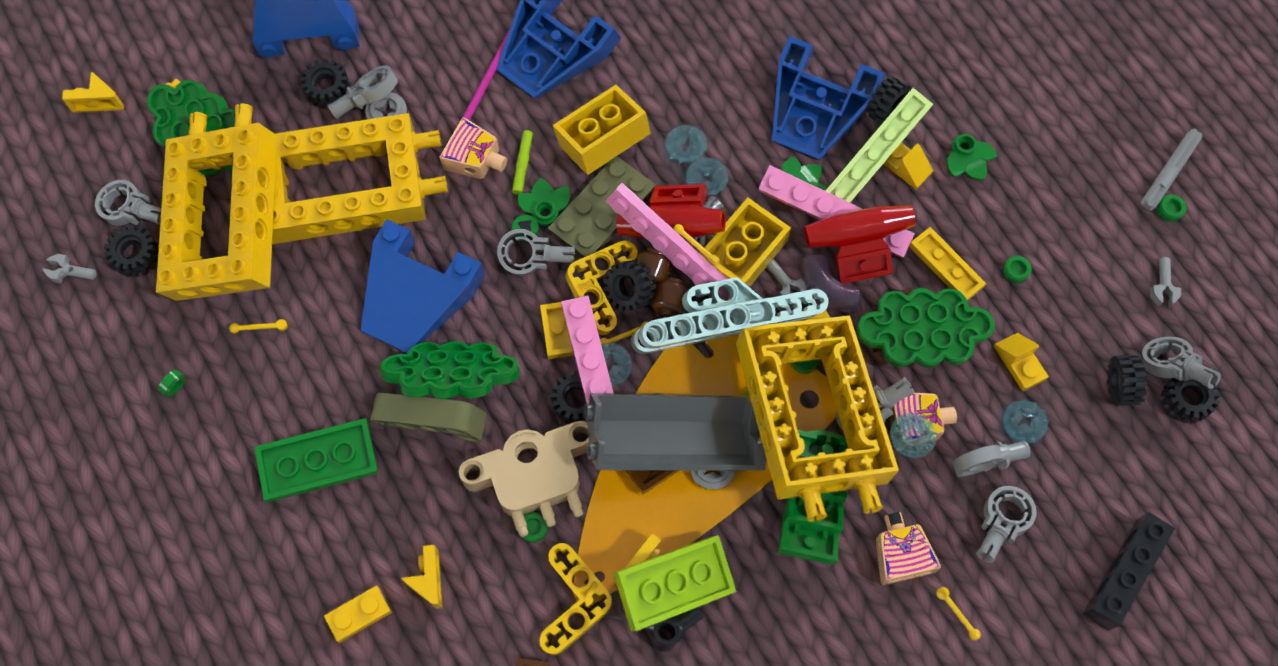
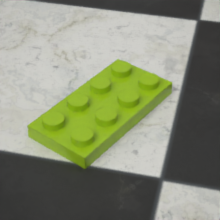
M719 535L711 536L613 572L631 631H638L736 592Z

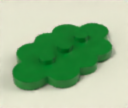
M184 80L176 88L166 84H159L150 90L147 97L148 109L156 117L153 125V136L158 144L166 147V139L189 135L190 113L200 112L207 115L206 132L234 127L235 110L228 109L226 100L222 96L208 93L205 86L198 81ZM233 165L222 166L219 170L210 168L199 170L198 172L204 174L205 177H214L219 175L223 169L232 172Z
M917 288L909 295L899 291H891L884 294L877 304V311L866 313L860 318L856 326V335L863 345L869 348H881L884 359L894 367L903 368L916 362L924 368H934L942 361L952 365H960L968 361L974 352L975 344L983 343L990 338L995 329V322L988 311L978 307H969L966 297L956 289H943L935 294L927 288Z
M451 341L443 345L433 342H422L410 348L407 354L389 356L380 364L382 379L388 383L399 384L400 391L408 397H423L431 394L438 399H449L459 394L467 398H478L488 394L492 390L493 385L509 384L520 375L518 361L510 356L498 355V349L489 343H475L468 346L460 341Z

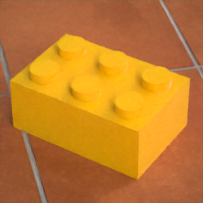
M614 85L553 125L559 146L587 175L651 134L646 112L617 85Z
M747 197L726 222L725 231L717 233L706 245L705 249L720 259V262L713 266L727 279L737 277L750 287L767 267L768 263L773 260L788 242L791 227ZM700 252V254H701L707 261H709L708 258H707L704 254H702V253Z

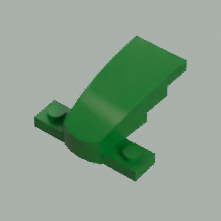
M798 430L800 439L803 438L805 447L799 458L814 457L818 453L823 452L825 455L844 453L846 449H849L846 438L839 434L823 430L809 432ZM847 490L820 494L827 517L816 521L814 517V522H809L807 519L808 516L802 497L787 498L782 519L778 553L835 565L838 561L839 534L843 530L844 502L847 500Z

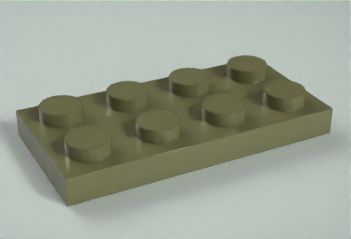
M616 156L548 227V233L567 247L575 246V253L581 258L600 251L617 233L616 219L618 214L605 202L607 198L623 183L639 199L645 202L653 193L656 184Z

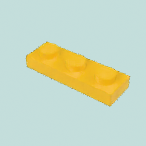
M931 227L910 242L909 247L950 289H956L961 292L967 301L985 287L986 283Z

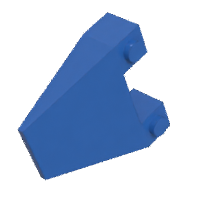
M254 0L252 16L253 45L259 57L270 58L276 55H285L284 40L330 36L335 50H349L360 47L359 22L354 7L347 0Z
M520 0L497 70L536 99L606 59L621 40V36L613 27L596 15H594L580 36H578L551 16L562 0Z
M789 36L778 64L772 141L821 160L865 114L870 107L868 106L869 101L873 99L871 96L877 92L876 87L878 85L881 86L885 73L861 64L851 88H844L806 73L805 71L813 55V45Z
M386 219L373 240L361 332L407 354L410 348L424 342L472 299L485 274L481 262L459 252L455 255L445 274L408 258L407 256L415 245L411 231Z

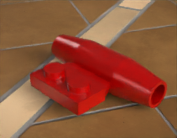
M706 184L655 186L650 200L651 207L649 208L672 229L675 225L681 224L684 227V231L692 238L724 232L726 228L724 210L704 207L708 193ZM618 214L616 228L619 235L646 239Z
M911 205L876 206L836 214L804 226L806 245L808 248L839 247L835 260L840 284L893 274L891 249L883 238L914 227L916 224L915 213Z

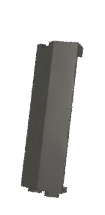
M590 393L589 403L585 404L584 418L588 422L589 434L587 455L588 459L592 460L596 470H765L767 458L750 396Z

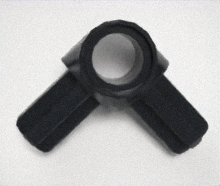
M696 607L675 617L648 626L646 632L650 636L652 646L660 652L672 650L679 641L685 638L684 632L703 619V613L699 607ZM668 630L672 635V639L663 640L660 638L658 631Z

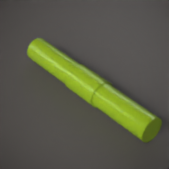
M524 130L522 133L512 188V193L516 195L523 192L533 136V133L528 130Z

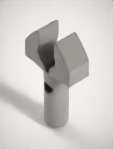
M56 254L46 259L51 265H60L62 268H58L55 271L43 268L44 273L55 283H62L63 278L66 276L94 280L97 275L94 269L69 265L70 259L62 254Z
M1162 257L1159 259L1160 284L1151 287L1150 297L1155 304L1160 306L1163 303L1162 292L1165 290V293L1169 296V307H1171L1181 297V288L1174 287L1171 284V260L1168 257Z
M771 260L768 263L767 268L782 285V291L779 292V296L791 294L790 288L798 292L806 291V283L802 278L797 281L791 280L775 260Z

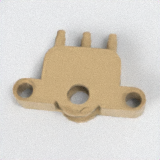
M584 421L574 422L545 433V436L533 430L518 431L508 438L503 451L497 449L463 462L459 469L461 481L466 489L473 492L494 486L501 508L506 514L512 516L516 530H518L521 537L528 535L527 523L524 518L528 513L541 510L547 526L552 527L556 522L551 506L568 500L574 516L580 517L583 515L582 505L577 494L580 483L573 457L587 453L589 437L584 442H577L574 440V437L579 433H585L589 436L588 423ZM525 450H533L537 453L535 460L530 463L520 462L518 456ZM471 471L481 472L476 480L466 479Z

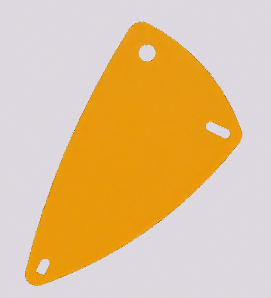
M740 334L705 341L714 352L711 358L704 357L693 344L663 350L635 394L742 395L748 391L736 347V341ZM783 363L780 370L784 384L788 385L789 388L787 395L792 412H795L797 416L795 419L797 430L805 432L824 431L836 418L837 411L828 378L817 369L809 374H801L793 369L791 363ZM807 390L814 391L819 397L818 405L811 409L805 408L800 403V395ZM767 460L765 470H735V475L728 486L719 490H705L702 486L695 483L690 470H680L644 495L639 491L626 470H600L588 506L578 556L593 574L597 571L604 573L605 579L601 583L612 594L618 590L617 585L613 583L615 581L613 572L624 569L652 533L661 540L657 545V548L661 550L657 556L691 544L729 516L772 480ZM707 470L704 474L706 475L710 474L711 472H714L716 475H719L718 470ZM577 572L574 577V585L579 588L586 586L585 581L589 578L588 574ZM573 592L575 599L579 601V598ZM597 595L594 596V597H593L594 603H596V602H598L599 600L605 598V596H603V597H601V598L598 597Z

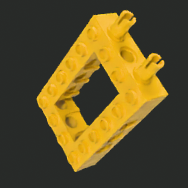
M249 104L235 105L234 127L206 132L207 115L194 112V114H189V135L166 139L156 293L180 301L270 288L277 135L260 123L251 124L253 107ZM233 165L228 256L202 259V256H200V244L204 232L201 230L202 212L205 211L203 193L206 186V177L198 171L210 168L219 170L222 166Z
M406 113L276 133L272 244L378 228L383 226L386 219L396 224L426 220L423 198L426 195L448 193L445 176L422 180L417 152H419V149L441 147L439 130L415 134L410 115ZM388 154L392 185L390 187L290 202L288 199L287 185H289V180L285 173L284 162H287L288 166L292 169H303V166L322 163L329 165V162L347 159L355 161V158L373 155L381 157Z
M850 316L759 325L742 329L736 341V347L777 499L802 497L809 522H814V517L816 521L827 517L820 496L822 493L858 489L864 513L869 514L870 509L872 513L881 510L883 507L880 503L876 486L888 484L899 469ZM822 359L849 449H846L844 453L825 455L823 452L818 453L814 457L799 458L805 448L803 438L800 439L795 423L797 416L795 412H792L787 395L789 388L788 385L784 384L780 367L783 363Z

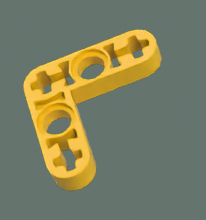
M620 241L570 264L565 273L566 282L575 298L584 297L586 292L596 294L598 302L591 305L592 311H596L600 306L603 307L599 313L596 311L593 314L599 335H608L612 332L617 324V318L598 280L608 276L606 272L611 269V266L636 259L638 251L636 246L630 241ZM621 250L630 253L628 258L622 256L614 261V257L618 256ZM598 258L605 259L608 262V269L604 271L597 269L595 260ZM589 267L590 271L586 272L581 279L573 277L575 269L580 273ZM600 315L602 319L609 320L607 328L604 324H598V321L600 320Z
M565 543L556 544L551 548L548 555L549 561L560 577L579 598V601L541 633L540 645L550 655H559L606 616L613 605L612 597L607 589L572 547ZM558 551L562 553L569 552L567 559L572 566H574L576 561L579 563L567 575L563 573L568 571L565 564L561 561L555 562L558 559L556 555ZM577 572L588 574L589 581L586 586L579 588L573 585L572 579ZM596 595L600 598L603 596L607 597L604 601L605 608L601 609L598 606L591 611L595 616L592 620H590L587 612L580 608L586 604L589 609L594 604L593 597ZM574 613L582 614L585 618L584 626L579 630L571 629L568 625L569 617ZM563 623L566 631L573 636L567 639L564 634L558 640L560 644L558 648L554 646L548 648L546 646L549 642L548 635L557 636L562 630L558 626Z

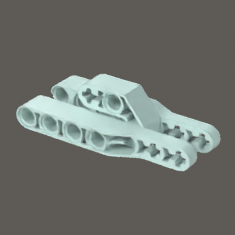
M737 277L696 285L690 288L682 298L684 309L690 313L648 322L632 335L631 346L639 354H648L738 335L744 328L804 321L824 312L828 306V297L822 290L811 289L763 299ZM719 288H725L729 292L728 301L719 298ZM709 294V299H705L699 304L691 300L694 295L699 298ZM812 295H814L815 299L820 300L819 305L816 304L815 300L812 298ZM801 301L803 302L804 305H809V306H807V307H804V311H801V310H802ZM775 307L778 310H783L777 313V316H775Z

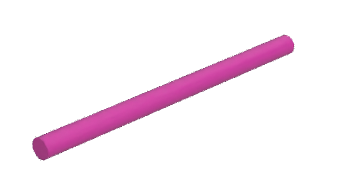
M509 31L463 115V118L469 121L497 70Z

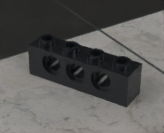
M1150 512L1138 518L1082 614L1107 631L1119 627L1175 528Z

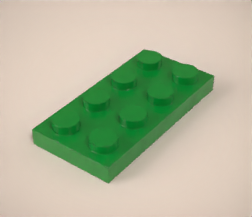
M366 418L254 447L263 499L266 503L379 474L370 427Z

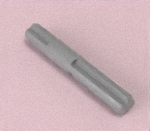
M1191 129L1187 132L1142 199L1141 206L1146 208V210L1151 211L1157 207L1202 139V133L1198 132L1197 129Z

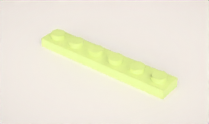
M912 88L826 189V192L850 203L932 107L933 103Z

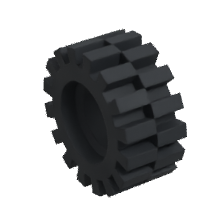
M323 59V63L315 60V66L308 64L307 68L309 71L303 70V77L300 78L307 100L311 101L315 107L318 104L321 109L347 94V87H351L343 66L340 63L337 65L336 61L332 59L330 63L328 59ZM332 78L335 80L334 85L328 89L316 88L318 82L323 79Z
M893 76L892 78L888 77L887 81L883 80L881 86L878 85L876 87L877 92L872 94V101L868 103V106H870L867 109L868 116L882 125L911 91L912 87Z
M130 225V230L126 226H122V232L119 233L115 230L112 232L115 237L109 236L107 238L110 245L105 244L104 249L107 251L104 253L105 257L121 275L123 273L126 277H130L131 274L134 277H139L140 271L145 275L148 273L146 268L150 267L153 270L155 265L152 262H158L156 254L159 253V248L157 247L159 245L152 235L141 226L137 228L135 225ZM138 243L142 246L140 253L134 258L125 259L123 257L124 251L130 245Z
M637 260L625 261L611 266L610 270H607L606 275L609 277L604 278L603 283H607L608 286L603 287L604 292L609 291L610 295L606 296L608 301L613 299L611 303L613 307H618V310H626L628 312L645 307V305L651 302L650 298H654L655 293L651 290L656 289V284H651V280H654L655 276H649L648 273L651 269L649 267L643 268L645 263L637 262ZM627 275L635 283V294L633 296L629 295L624 287V279Z
M1139 355L1111 357L1110 362H1108L1109 370H1107L1108 393H1111V401L1116 406L1141 405L1145 401L1144 396L1147 395L1145 389L1147 387V381H1145L1147 373L1144 372L1145 365L1142 363L1141 357Z
M574 371V375H570L569 372L565 373V378L559 377L557 385L554 384L552 387V406L557 417L560 416L561 421L564 423L566 420L569 421V424L585 421V404L582 407L574 408L566 402V396L571 390H583L578 371Z
M1173 377L1165 384V389L1161 393V396H1165L1162 404L1169 405L1165 409L1166 412L1170 413L1173 411L1175 414L1172 418L1175 420L1182 417V423L1190 421L1192 424L1202 421L1213 413L1220 401H1217L1220 398V392H1214L1219 388L1218 385L1210 389L1193 379L1180 381ZM1189 387L1195 390L1199 395L1200 403L1196 406L1188 404L1181 395L1182 388Z

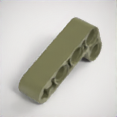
M376 393L370 422L387 427L449 433L466 441L481 442L487 413L475 405L463 401Z

